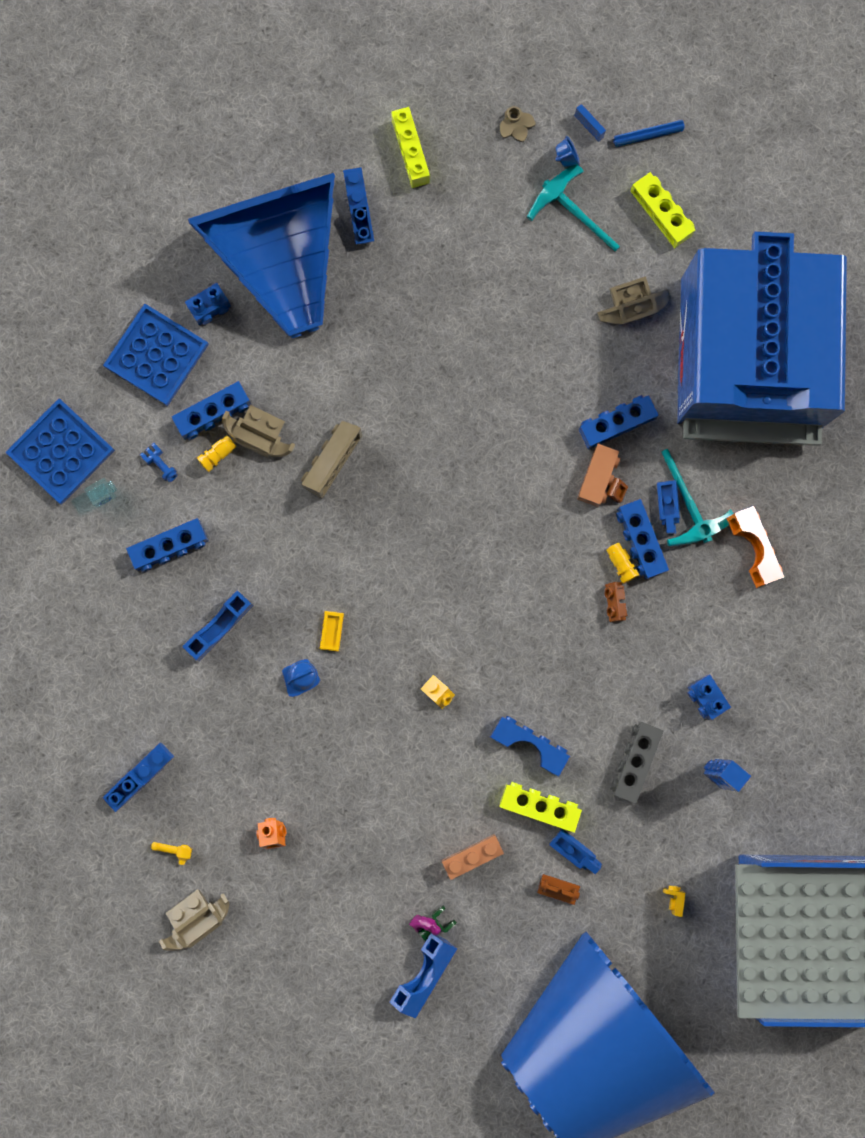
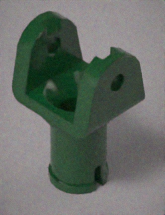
M442 905L432 913V919L441 928V932L446 933L457 922L452 920L445 927L439 923L436 917L446 909ZM425 929L418 932L425 942L431 932Z

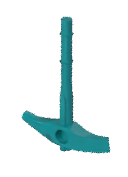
M578 164L572 165L551 181L545 180L542 185L543 190L538 195L527 215L530 221H533L545 206L557 200L612 250L616 252L620 248L613 238L608 236L563 193L566 186L575 177L584 172L581 166Z
M665 449L661 453L674 480L677 481L679 491L695 524L687 533L667 539V545L672 547L700 541L706 544L713 540L711 536L729 525L727 517L734 513L730 509L719 518L703 521L669 450Z

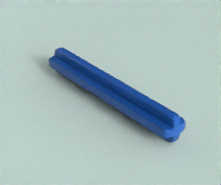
M678 120L616 135L613 138L615 147L681 132L685 128L684 121Z

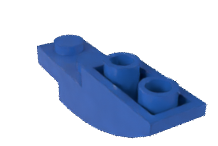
M362 167L343 170L356 245L374 242Z
M162 742L159 743L102 798L117 812L160 773L174 758V755Z

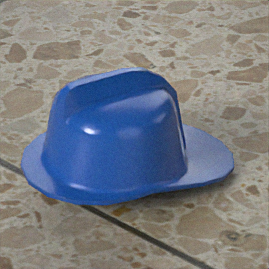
M566 136L556 146L557 157L555 160L560 161L564 167L579 165L580 161L576 148L571 139Z
M308 659L300 660L282 670L290 697L298 696L311 690L320 682L317 670Z

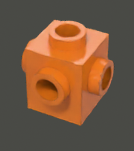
M267 818L264 822L258 823L256 835L261 848L269 850L286 846L285 836L287 831L283 822L276 820V818Z

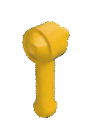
M153 842L151 845L152 850L175 854L179 859L180 865H184L191 858L192 848L188 845L176 847L158 842Z

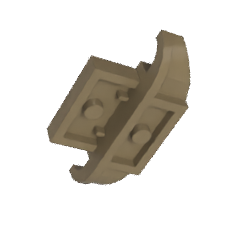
M645 276L609 288L614 307L597 313L600 321L625 324L659 312L668 303L670 297L667 289L651 294Z
M250 405L244 419L239 418L237 421L230 416L228 411H225L222 417L223 426L234 439V442L267 458L268 456H286L292 452L295 446L294 443L285 444L280 442L281 437L278 435L285 421Z
M197 889L169 910L166 915L175 930L172 931L173 935L159 941L162 949L176 951L191 948L222 925V921L229 910V901L224 893L220 895L221 897L217 902L208 904L201 891Z

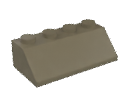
M342 421L340 425H335L331 432L333 436L330 440L324 442L321 448L323 450L322 453L314 458L311 463L312 469L310 472L306 471L301 479L303 482L301 485L304 489L323 499L361 439L362 432L360 427Z

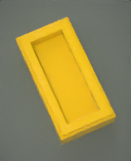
M325 611L320 642L321 650L339 652L344 613Z

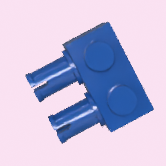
M218 283L213 284L185 301L198 325L210 323L213 320L212 317L217 314H225L229 307H231Z
M710 674L687 687L689 689V692H687L688 696L693 702L696 701L700 707L698 711L704 719L713 720L731 708Z

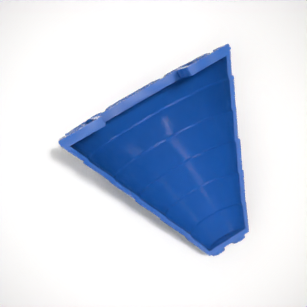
M334 173L188 219L189 224L204 238V241L215 251L226 266L239 278L238 280L256 297L255 299L291 338L301 336V332L306 330L308 332L316 331L319 329L318 326L323 325L326 273L329 257L328 245L333 207L332 196L335 181Z

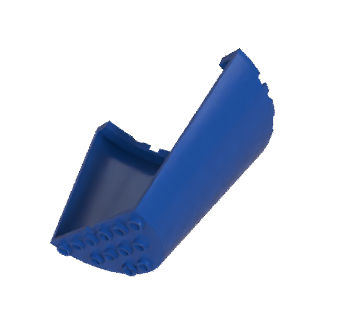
M587 932L583 933L501 1054L503 1058L501 1064L507 1072H511L517 1088L528 1097L529 1106L537 1116L541 1114L544 1126L549 1132L554 1131L556 1138H615L715 1094L699 1071L616 968L611 971L609 966L612 962Z

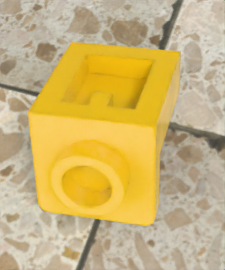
M669 885L668 889L663 888L665 894L674 895V898L670 899L669 910H672L674 916L682 917L686 893L680 891L681 887Z

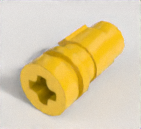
M226 435L222 440L220 439L211 446L210 450H205L204 455L200 454L196 459L207 472H210L214 469L213 466L219 465L218 462L229 455L237 446Z
M616 543L606 549L610 560L618 571L617 575L621 576L620 580L623 584L640 575L637 569H634L635 565L631 564L629 554L626 549L622 548L620 543Z

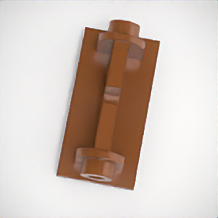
M622 582L605 584L609 621H625L628 616L626 603L619 602V600L625 599Z
M543 874L537 893L575 905L580 895V886Z

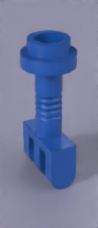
M152 443L151 445L155 451L152 452L148 447L145 450L150 455L147 457L142 452L140 456L148 465L154 462L164 473L162 478L165 481L172 482L177 477L176 469L174 467L169 468L159 456L163 452L155 443Z

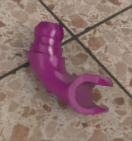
M416 915L409 924L417 933L421 928L426 931L428 930L435 936L441 931V928L436 925L435 920L425 916Z

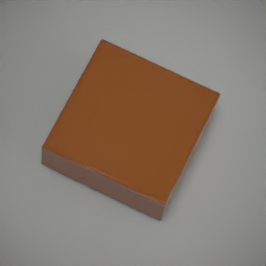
M614 477L607 495L615 502L621 503L628 486L621 479Z

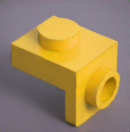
M434 675L421 688L441 709L447 706L455 696Z

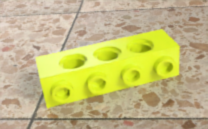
M406 107L391 111L392 124L411 187L415 188L429 184L430 174L410 108Z
M650 172L632 185L630 192L674 248L694 234L695 227L693 222L684 216L682 208L676 205L672 200L671 194L663 189L658 177L653 176ZM649 193H654L657 197L653 198ZM660 207H665L668 212L661 211ZM675 221L679 226H673L671 222Z
M511 782V785L506 784L499 807L575 833L582 812L581 809L577 808L578 804L567 801L566 804L559 802L560 798L548 795V798L540 796L541 792L530 788L529 792L522 790L523 785ZM521 794L527 797L525 805L517 803V798ZM538 801H544L546 804V808L542 812L536 810V803ZM558 807L564 809V815L561 818H556L554 815V811Z

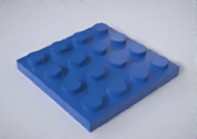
M144 304L103 366L168 406L209 343L152 307Z
M59 398L5 453L62 505L115 450Z

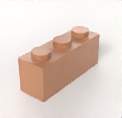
M597 444L577 500L599 507L601 503H605L607 485L611 486L614 475H612L613 468L617 469L620 462L618 457L619 451Z
M495 834L442 859V863L450 880L504 854Z

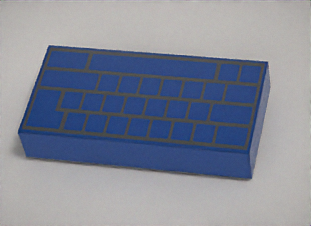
M580 104L576 108L574 116L599 142L604 138L606 130Z

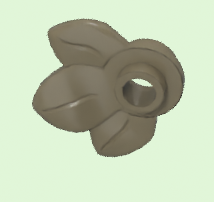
M512 106L506 110L505 119L500 123V134L503 138L512 134L516 140L524 142L527 138V128L535 126V120L531 114L523 113L520 108ZM515 114L517 118L513 119L510 115Z

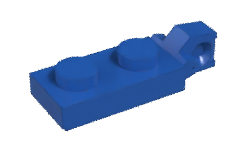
M677 481L658 482L657 492L660 520L662 525H666L667 534H676V524L680 523Z
M561 829L551 840L549 845L579 869L583 868L586 870L588 868L595 875L600 870L602 863L596 859V855L564 829Z

